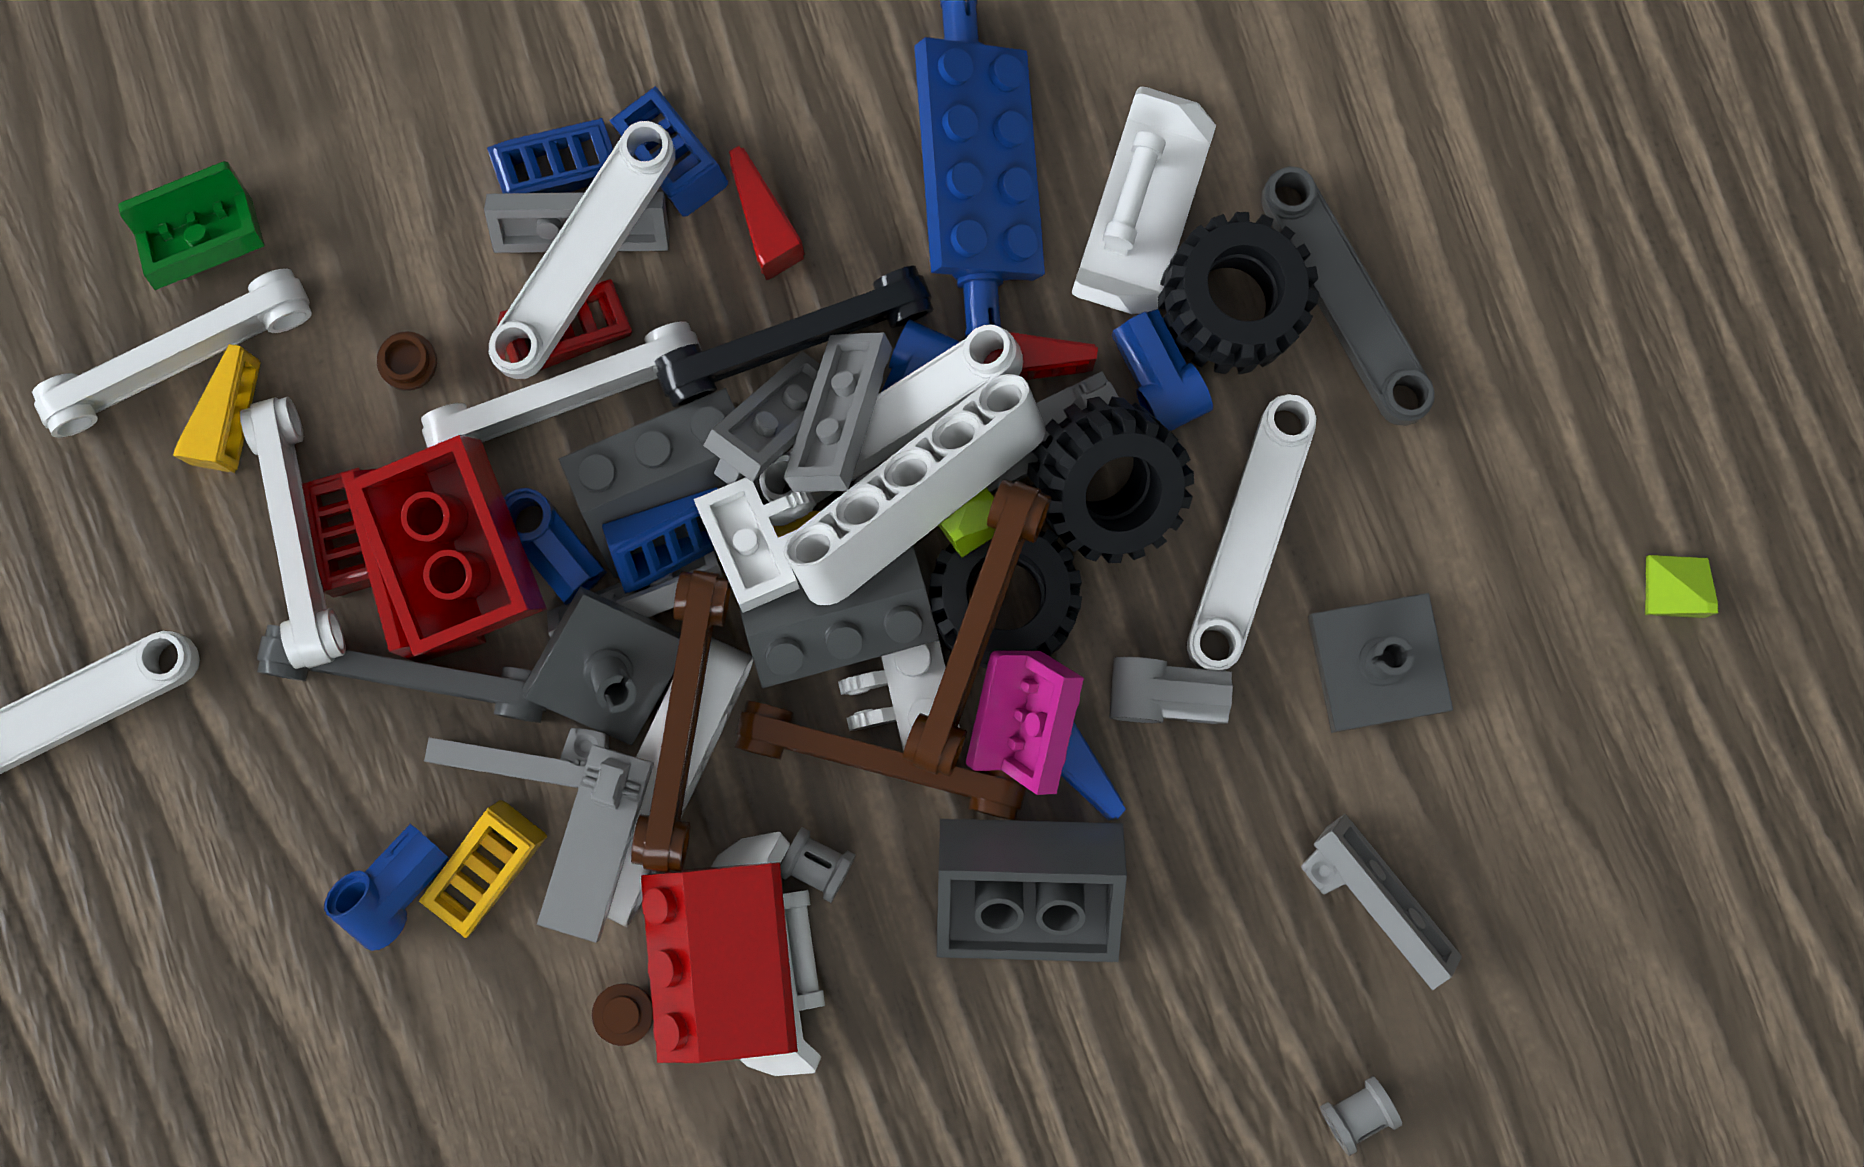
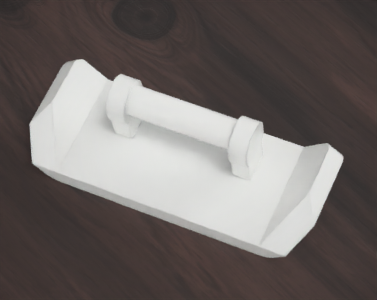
M1139 87L1136 90L1072 289L1074 296L1129 314H1141L1145 311L1149 312L1158 309V295L1164 288V286L1160 285L1164 271L1177 252L1216 128V124L1199 103L1148 87Z
M781 832L742 838L720 853L711 867L781 863L790 847V843ZM805 890L783 894L798 1051L788 1054L740 1059L747 1067L773 1076L812 1074L816 1072L821 1060V1056L803 1039L799 1012L825 1006L823 990H819L807 910V906L811 905L809 891Z

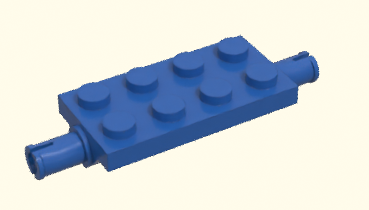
M940 0L943 14L944 39L925 37L914 45L931 273L952 275L957 281V287L963 288L966 320L965 337L967 338L975 328L983 325L1001 327L998 287L1006 280L1034 281L1045 275L1027 50L990 46L979 42L977 0H967V2L965 0Z

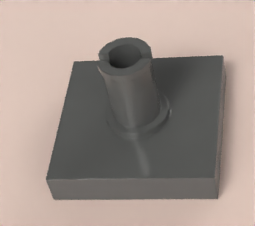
M580 586L522 688L524 699L632 745L674 673L681 633Z
M1429 593L1312 613L1308 616L1331 733L1453 711Z

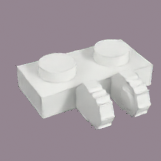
M745 477L693 499L742 613L800 589L793 570L784 555V546L788 538L795 531L778 538L773 526L787 525L812 512L816 503L811 493H791L789 496L781 497L763 505L754 483Z
M939 640L883 655L881 657L884 670L848 677L838 681L841 695L849 694L850 696L866 693L870 689L888 685L893 707L855 712L853 716L846 718L849 731L862 730L897 721L904 751L909 733L917 716L920 713L929 716L946 669Z

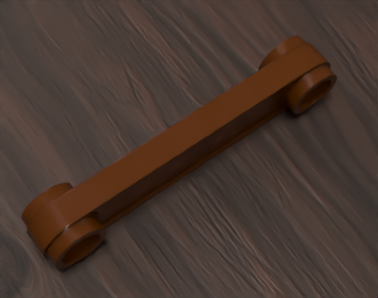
M1004 479L995 494L987 519V526L996 529L929 716L922 713L917 716L904 748L903 759L913 762V766L936 775L941 773L950 777L958 762L967 735V731L959 728L958 725L1024 542L1025 540L1032 543L1036 542L1050 507L1051 496L1041 493L1039 488L1020 481L1013 483Z
M694 570L693 573L681 571L677 583L674 600V619L683 620L650 815H639L631 850V863L643 865V868L667 873L670 870L682 871L687 856L690 822L681 821L713 627L714 625L724 626L731 596V585L728 578L720 577L718 573Z
M748 700L744 712L741 711L735 731L737 739L734 747L737 749L781 760L783 750L786 749L971 798L968 807L970 810L1015 821L1017 811L1022 808L1026 787L1002 770L975 772L955 766L950 777L941 773L936 775L913 766V762L903 759V752L792 724L793 712Z

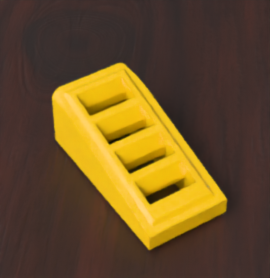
M228 345L180 436L173 453L174 457L192 466L232 473L238 470L245 438L240 422V411L249 408L252 404L261 364L258 358L243 347Z
M499 800L486 809L419 902L464 938H468L547 838L546 833L508 803ZM493 829L496 830L499 834H501L503 837H505L508 841H510V842H511L513 845H515L518 849L515 850L512 846H510L507 842H505L501 837H499L497 834H495L492 830H493ZM482 845L506 865L500 870L477 852V849ZM466 865L489 883V888L484 890L461 872V869ZM450 884L476 904L471 911L445 891Z

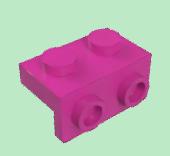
M993 651L989 657L966 758L967 766L974 771L1002 770L1036 795L1057 794L1062 768L1066 761V752L1073 722L1080 702L1084 677L1041 651Z

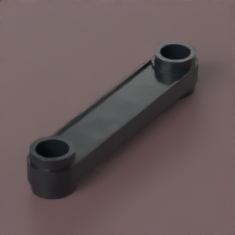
M916 266L903 267L874 281L873 287L875 290L702 352L699 344H690L672 350L654 361L658 369L656 374L664 394L670 398L672 406H684L714 393L717 390L715 382L825 343L829 340L830 335L849 334L888 320L891 328L906 325L909 319L916 321L933 311V306L930 302L932 296L923 275H919Z

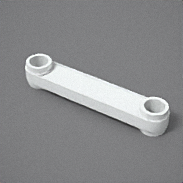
M639 121L630 125L624 131L611 154L492 333L489 340V356L493 364L504 375L514 379H526L535 375L543 367L671 171L675 161V147L669 133L661 125L650 121ZM654 141L662 145L660 154L655 159L639 161L633 158L634 152L640 144ZM518 338L531 340L530 352L524 360L517 363L505 361L504 352L513 340Z
M277 269L267 272L249 284V293L79 376L76 374H63L45 380L37 385L32 392L35 398L34 406L43 425L50 430L51 435L55 438L76 435L89 429L97 422V413L225 351L229 344L238 345L266 330L271 333H281L298 327L312 315L309 299L300 280L294 277L290 269Z
M687 322L670 323L648 333L644 338L646 344L468 409L466 404L463 403L449 404L436 408L421 418L424 427L422 433L427 448L458 435L485 442L658 378L656 374L658 369L654 361L677 348L690 344H699L696 333L691 331Z
M983 325L975 328L966 339L879 393L852 481L891 457L989 380L1005 374L1019 376L1023 367V354L1014 337L1007 330L996 325ZM1003 349L1001 356L996 361L983 364L986 357L992 351ZM793 449L779 457L760 475V487L763 496L769 503L781 497L789 496L791 493H796L790 490L783 494V489L787 483L784 474ZM815 491L808 493L812 494L813 499L817 504L818 502H820L821 500H823L824 498L828 497L836 491Z
M1291 394L1278 396L1268 404L1260 418L1188 636V655L1193 664L1199 669L1226 671L1238 661L1243 652L1316 429L1317 418L1314 408L1308 400L1301 396ZM1282 410L1296 414L1301 421V433L1286 435L1281 432L1275 424L1274 414ZM1209 630L1218 631L1227 638L1230 648L1226 659L1217 661L1205 656L1200 647V637L1203 632Z
M274 397L253 403L249 408L241 410L240 422L247 444L251 451L258 455L289 614V620L280 624L283 647L293 668L298 669L305 666L313 668L333 662L336 657L345 655L346 645L343 631L335 612L331 608L327 609L316 565L302 480L294 445L302 442L304 438L301 420L294 403L289 397L281 399Z
M171 631L156 632L1 708L0 774L184 684L195 675L199 668L200 657L197 647L189 638L182 634ZM174 644L178 652L177 663L173 669L163 674L159 667V656L163 649Z

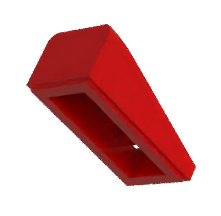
M737 146L729 151L731 157L730 165L761 273L764 274L766 280H770L802 261L805 253L800 237L744 148Z
M612 279L597 283L578 311L577 317L584 334L575 336L570 324L560 339L561 341L558 342L539 371L631 336L632 330ZM598 301L607 327L597 328L588 306L589 303ZM508 310L500 312L497 326ZM524 338L513 340L506 348L511 363L524 360L530 352Z
M1009 332L1021 348L1023 367L1019 376L1025 380L1080 374L1093 371L1098 352V347H1095V344ZM1003 349L992 351L986 357L983 364L996 361L1001 356Z
M360 468L302 483L316 565L323 593L333 598L371 587L365 563L339 570L338 560L362 554L359 542L335 549L332 539L357 533L354 521L328 527L326 518L351 511L348 499L323 506L321 495L345 489L341 474L362 470Z

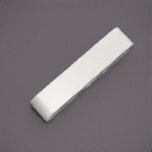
M1005 374L983 384L798 528L788 538L784 546V555L810 601L817 605H831L847 598L1033 451L1043 441L1046 433L1045 425L1029 384L1023 377L1015 374Z
M715 638L711 639L681 818L740 695L754 661L752 655ZM672 682L636 756L654 762L639 815H650ZM634 831L607 916L608 919L625 927L631 923L643 900L641 875L656 873L654 870L644 869L643 865L631 863Z

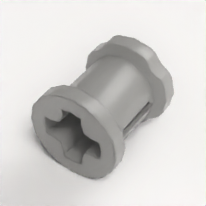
M801 827L780 866L781 878L787 879L793 876L822 891L823 899L832 903L856 854L850 851L841 854L811 839L810 831Z
M1374 1076L1365 1080V1088L1333 1106L1326 1102L1320 1106L1321 1113L1331 1132L1348 1156L1357 1152L1358 1143L1389 1126L1395 1130L1402 1126L1401 1118L1394 1104Z

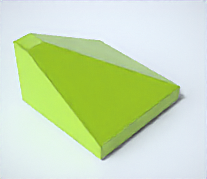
M987 487L938 525L961 558L992 539L996 530L987 526L989 511L994 500Z
M1646 556L1645 615L1706 618L1718 614V600L1708 558Z

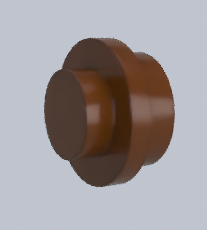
M409 331L399 332L387 338L381 345L377 354V368L381 377L390 386L403 391L416 390L426 385L434 376L437 368L436 351L432 344L422 335Z
M620 983L610 986L602 991L594 1002L592 1008L593 1026L598 1035L610 1044L627 1046L636 1043L648 1033L652 1026V1001L645 991L633 984Z

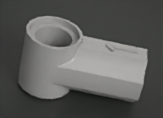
M1116 657L1113 662L1109 718L1140 723H1163L1164 719L1192 723L1227 724L1232 705V672L1168 666L1167 661L1151 658Z

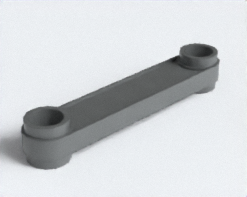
M1289 166L1277 170L1269 177L1262 191L1261 204L1266 216L1274 218L1272 226L1276 231L1280 232L1286 225L1296 234L1290 239L1291 243L1296 248L1305 243L1311 253L1304 263L1306 267L1316 266L1319 279L1310 288L1319 291L1318 306L1381 415L1395 425L1408 426L1417 423L1430 411L1434 403L1435 392L1431 380L1425 373L1312 176L1299 167ZM1290 187L1296 190L1301 196L1302 204L1288 206L1282 203L1277 198L1275 189ZM1399 385L1412 389L1418 399V408L1409 410L1399 406L1393 396V387Z
M267 625L265 636L261 637L257 660H259L258 673L286 679L306 681L308 670L494 703V715L541 723L542 714L547 709L524 699L522 688L532 672L530 670L503 667L501 677L349 650H346L345 655L336 657L333 662L313 668L305 666L295 669L286 656L281 639L280 626Z

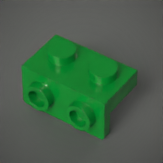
M226 161L118 204L120 216L135 236L144 277L154 290L186 279L194 274L265 246L252 198L231 165Z

